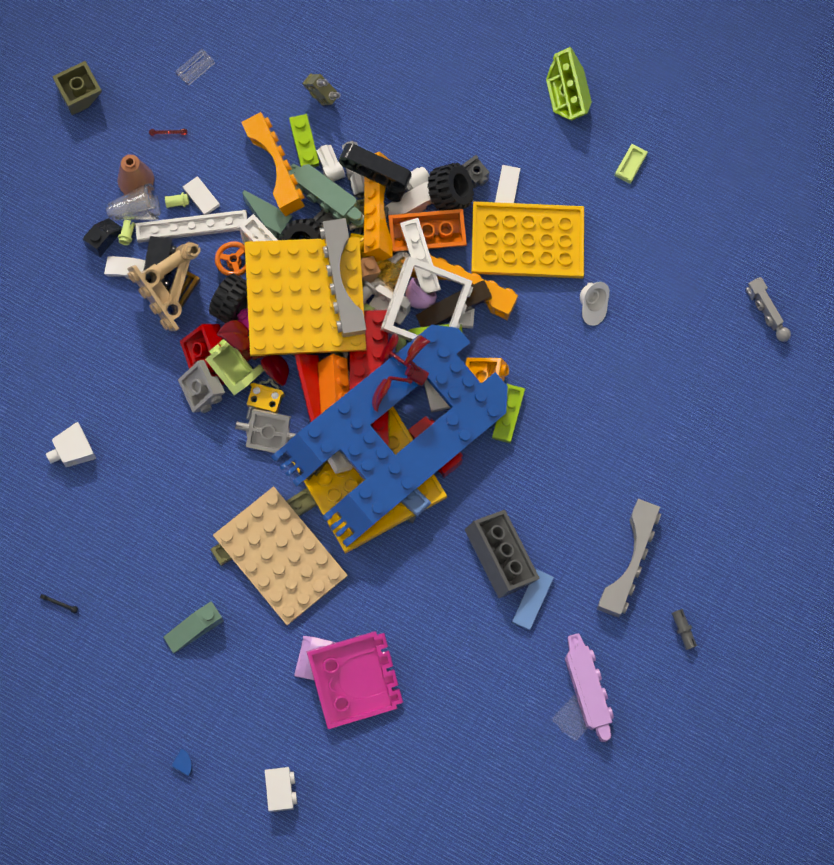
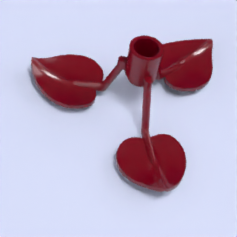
M232 320L220 328L217 336L223 338L233 348L237 349L247 362L252 358L253 360L263 358L261 365L264 371L279 385L284 386L286 384L289 367L285 359L280 355L250 356L249 336H247L248 329L242 322Z
M394 333L391 336L389 343L386 344L381 353L380 362L384 363L389 355H391L408 367L405 372L407 378L389 376L381 381L372 398V405L375 411L378 412L379 405L390 388L392 380L409 384L413 381L420 386L425 383L429 372L417 366L412 360L430 342L428 339L421 335L417 336L407 352L408 356L404 361L393 353V349L398 343V334Z

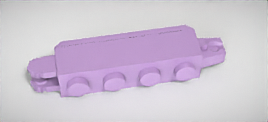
M579 633L567 637L569 652L565 657L566 665L586 728L590 730L595 729L599 741L606 743L612 736L609 725L612 723L611 719H614L611 707H607L605 701L608 699L605 688H601L599 682L602 678L599 669H595L593 663L596 661L594 652L589 650L588 646H585Z

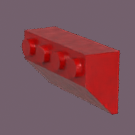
M295 354L310 422H312L321 414L318 373L319 357L318 355Z

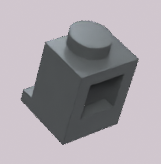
M477 155L462 164L472 178L474 189L488 182L490 172L481 163Z

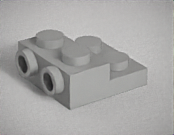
M204 360L197 361L178 379L193 413H206L212 409V404L222 401L221 396L225 391L218 376H211Z

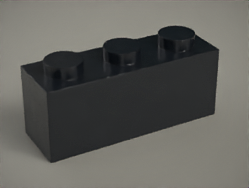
M150 236L144 270L153 264L157 265L176 252L177 247L174 246L172 239ZM173 270L164 276V279L161 280L167 291H169L170 281H168L169 274L172 275ZM146 274V281L148 283L151 282V276Z

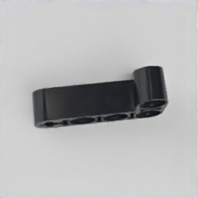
M352 143L345 145L339 158L341 166L388 187L385 195L390 201H401L412 177L410 170Z

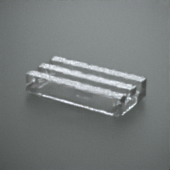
M201 49L175 72L189 86L215 64V61ZM204 56V58H202L198 63L194 64L198 59ZM191 65H193L190 70L183 74L185 70H187Z

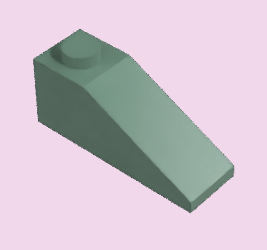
M244 190L242 192L243 199L252 213L276 239L284 236L282 231L287 229V224L292 223V215L284 216L279 208Z
M211 601L192 613L163 638L175 654L224 622Z

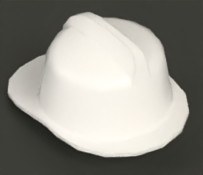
M604 282L588 283L581 290L582 317L588 325H598L606 316L610 290Z

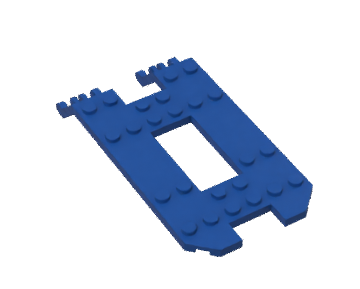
M430 325L419 334L430 342L412 361L429 372L428 382L451 409L396 455L371 427V424L419 385L413 381L409 384L392 380L390 388L379 405L378 412L375 411L372 405V398L381 381L389 376L407 378L405 372L408 367L394 357H391L271 456L274 462L278 461L285 453L290 457L288 461L280 465L281 470H284L292 462L295 463L285 473L288 477L297 468L302 471L303 474L296 477L292 482L295 487L306 480L338 451L344 455L360 474L364 481L322 516V519L327 522L335 513L339 515L341 519L330 526L332 531L343 522L346 524L335 533L337 537H340L348 528L354 533L343 541L346 547L506 414L508 386L496 372L483 383H480L458 357L457 354L470 344V341L459 328ZM416 338L398 351L396 355L405 361L408 356L407 352Z

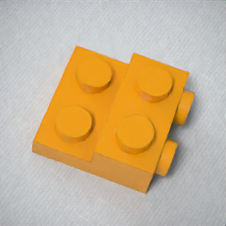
M466 358L465 365L480 383H483L495 372L503 381L505 376L509 374V366L502 358Z

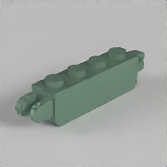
M295 164L291 165L292 170H290V174H294L298 181L297 189L300 188L302 193L306 194L312 203L317 202L324 212L332 213L335 219L346 218L347 225L352 223L358 228L364 226L363 214L354 196L310 164L303 165L302 167Z

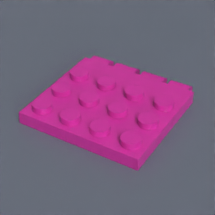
M376 631L306 651L328 729L397 709L396 705L403 703L400 689L392 690V687L398 686L395 670H386V668L392 667L393 663L389 650L381 651V649L388 647L384 633L377 635Z

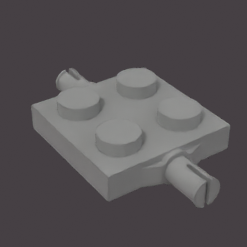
M258 409L252 410L251 419L248 424L237 421V426L235 427V429L246 431V447L276 453L288 440L296 435L290 433L291 416Z

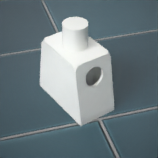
M78 422L54 437L52 441L56 449L46 453L51 464L61 459L65 467L96 459Z

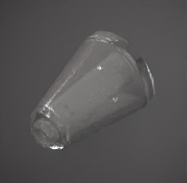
M144 184L109 202L108 207H106L108 217L114 221L158 220V216L161 214L158 196H154L152 193L155 190L152 184Z

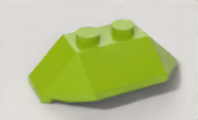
M569 47L554 54L546 82L553 112L572 121L586 115L592 101L584 69L573 49Z

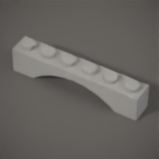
M346 218L323 221L322 228H319L321 240L325 239L326 246L323 247L324 258H328L329 265H326L328 277H332L330 292L331 295H335L336 302H333L334 313L339 316V321H336L338 333L342 332V337L365 334L366 325L363 311L348 296L340 274V259L349 240Z
M641 499L637 500L629 520L634 536V551L631 562L625 573L617 581L604 589L597 610L618 618L621 613H626L629 605L626 599L628 595L632 596L635 585L632 584L634 577H639L642 569L639 566L641 559L645 560L648 549L645 548L646 544L652 541L655 531H652L653 525L658 524L661 513H658L659 506Z

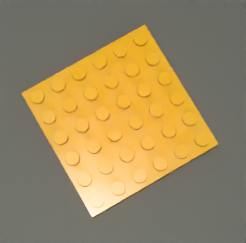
M360 237L349 238L340 259V274L348 296L364 314ZM325 239L245 242L250 356L366 351L365 334L342 337V332L338 333L336 321H339V316L334 313L333 302H336L335 295H331L330 292L332 277L327 275L326 265H329L328 258H324L323 247L326 246Z
M392 407L389 409V448L396 455L413 441V438L395 408ZM327 462L317 476L313 475L310 480H304V483L324 515L360 485L364 479L354 467L349 471L335 474L331 465ZM434 474L417 488L431 502L426 509L447 498L445 491ZM400 502L348 547L343 544V541L354 533L348 528L340 537H337L335 534L346 525L344 522L332 532L346 554L415 515ZM335 513L327 521L329 527L341 518Z

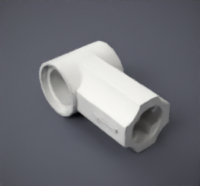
M324 145L316 150L323 167V174L333 182L345 178L344 169L338 162L331 145Z

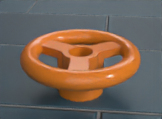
M232 241L223 244L217 250L215 265L222 274L229 276L234 273L240 276L246 273V264L243 268L239 269L242 266L241 256L245 253V245ZM230 247L240 248L236 253L230 255L223 254ZM220 260H225L228 268L234 271L226 270Z

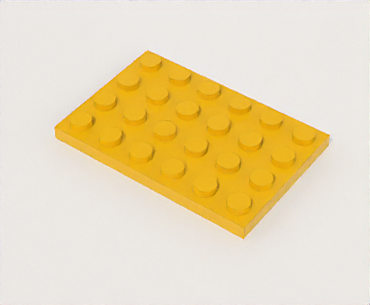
M473 202L471 274L583 279L584 206Z

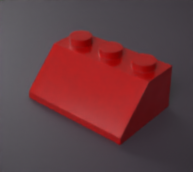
M202 324L180 340L189 369L197 361L204 360L211 376H218L205 359L211 355L209 351L217 344L221 346L219 342L223 338L217 336L220 330L219 324ZM218 376V378H219V380H220V382H221V385H222V384H225V383L221 380V378Z

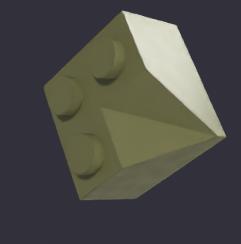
M86 61L52 76L71 115L89 108L102 92Z

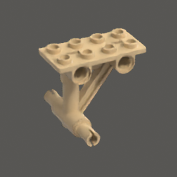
M192 242L178 246L176 252L157 265L153 264L140 272L136 265L127 268L129 271L127 273L128 277L133 283L136 282L140 287L138 289L139 293L144 299L147 298L151 303L149 305L150 309L155 315L158 313L162 319L160 323L165 330L177 331L179 329L174 321L182 312V307L178 300L190 260L195 259L200 253L199 245ZM177 267L169 293L161 280L164 279L166 274ZM146 274L151 276L150 283L146 281ZM169 305H170V306L172 307V309H173V312H172L171 315H170V314L168 313V311H167V308H168Z

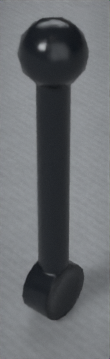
M40 595L41 599L69 609L74 614L78 612L77 606H70L46 595Z

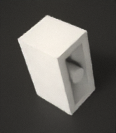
M289 767L265 770L269 812L294 810V805L297 804L296 792H292V784H295L294 772H290Z

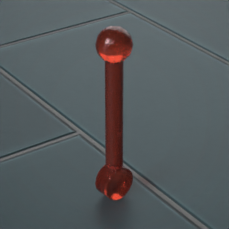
M150 129L149 134L151 136L155 134L187 135V129Z

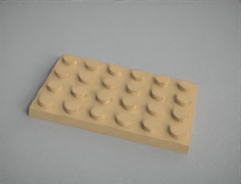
M274 486L213 534L217 542L287 626L348 577Z

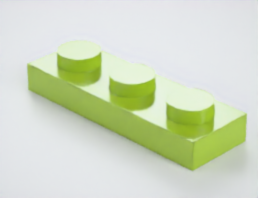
M307 114L290 117L289 121L301 167L306 164H310L312 167L319 166Z
M507 384L506 414L496 421L492 439L511 443L525 388Z

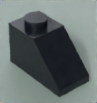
M110 218L94 224L82 238L83 242L89 250L101 257L121 233L122 227Z

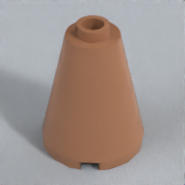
M126 155L121 160L117 178L118 186L123 194L128 197L140 198L146 196L153 188L154 174L138 157Z

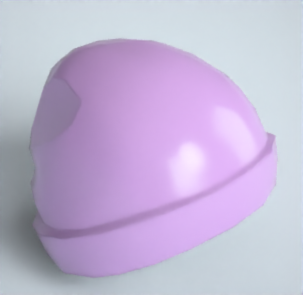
M417 278L410 280L405 297L409 299L412 307L426 309L435 304L437 299L436 292L427 294L420 288Z

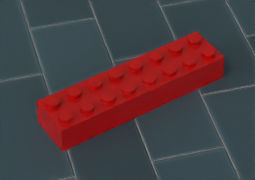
M387 310L364 311L366 351L350 352V390L383 364L380 362V356L386 344L389 343V333L380 329ZM388 410L373 422L371 427L389 447Z

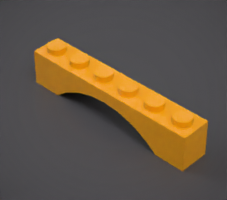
M260 112L243 121L242 125L253 145L264 149L274 159L277 177L273 195L284 216L305 207L302 201L305 197L301 189L296 187L298 181L295 175L290 174L292 168L288 160L283 158L285 152L282 146L277 145L279 139L275 131L272 132L270 129L273 127L268 117L265 118Z
M381 152L375 153V154H377V155H379V156H381V157H383V158H385V159H387V160H390V159H388L385 155H383ZM364 177V254L368 257L374 256L378 263L393 257L392 238L387 227L384 212L386 186Z
M431 256L433 266L472 281L471 285L484 280L476 273L466 272L461 266H453L443 258ZM413 267L411 277L417 278ZM437 275L438 280H448ZM485 280L492 295V299L485 301L490 313L508 320L517 302L518 295L512 289H504L499 287L494 281Z

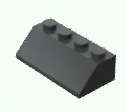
M506 510L477 519L464 529L499 599L515 593L540 579Z

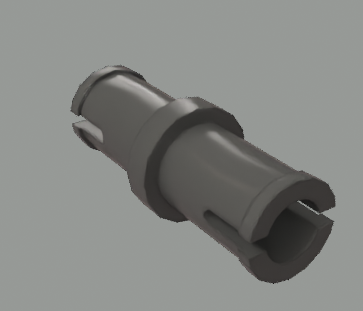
M681 609L671 613L678 628L676 631L680 634L685 649L688 650L698 646L691 631L692 626L688 624L684 610Z

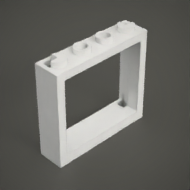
M410 256L405 258L380 330L390 334L396 333L398 337L408 341H412L418 336L393 326L414 266L463 285L449 327L460 328L461 323L459 319L465 313L467 307L465 301L472 293V281Z

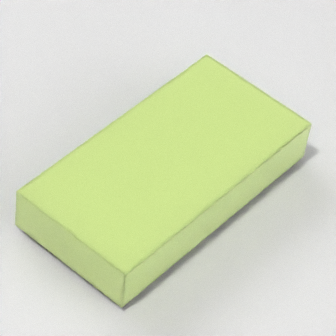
M631 144L614 176L631 184L648 152Z

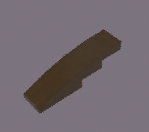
M485 280L471 285L473 290L470 297H467L465 301L467 305L465 312L474 309L480 303L492 299ZM461 291L418 313L416 318L420 326L442 325L451 321Z

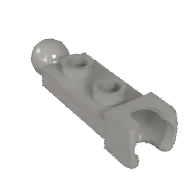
M760 277L748 283L749 287L746 288L751 300H756L755 304L759 311L762 310L766 324L772 327L773 331L777 330V339L782 342L788 341L791 337V332L788 328L783 327L784 321L766 292L768 287L764 280Z

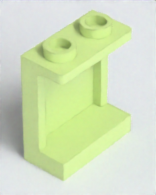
M223 339L219 342L221 346L217 344L209 351L211 355L205 360L233 395H236L257 378L264 369L260 364L252 369L240 352Z

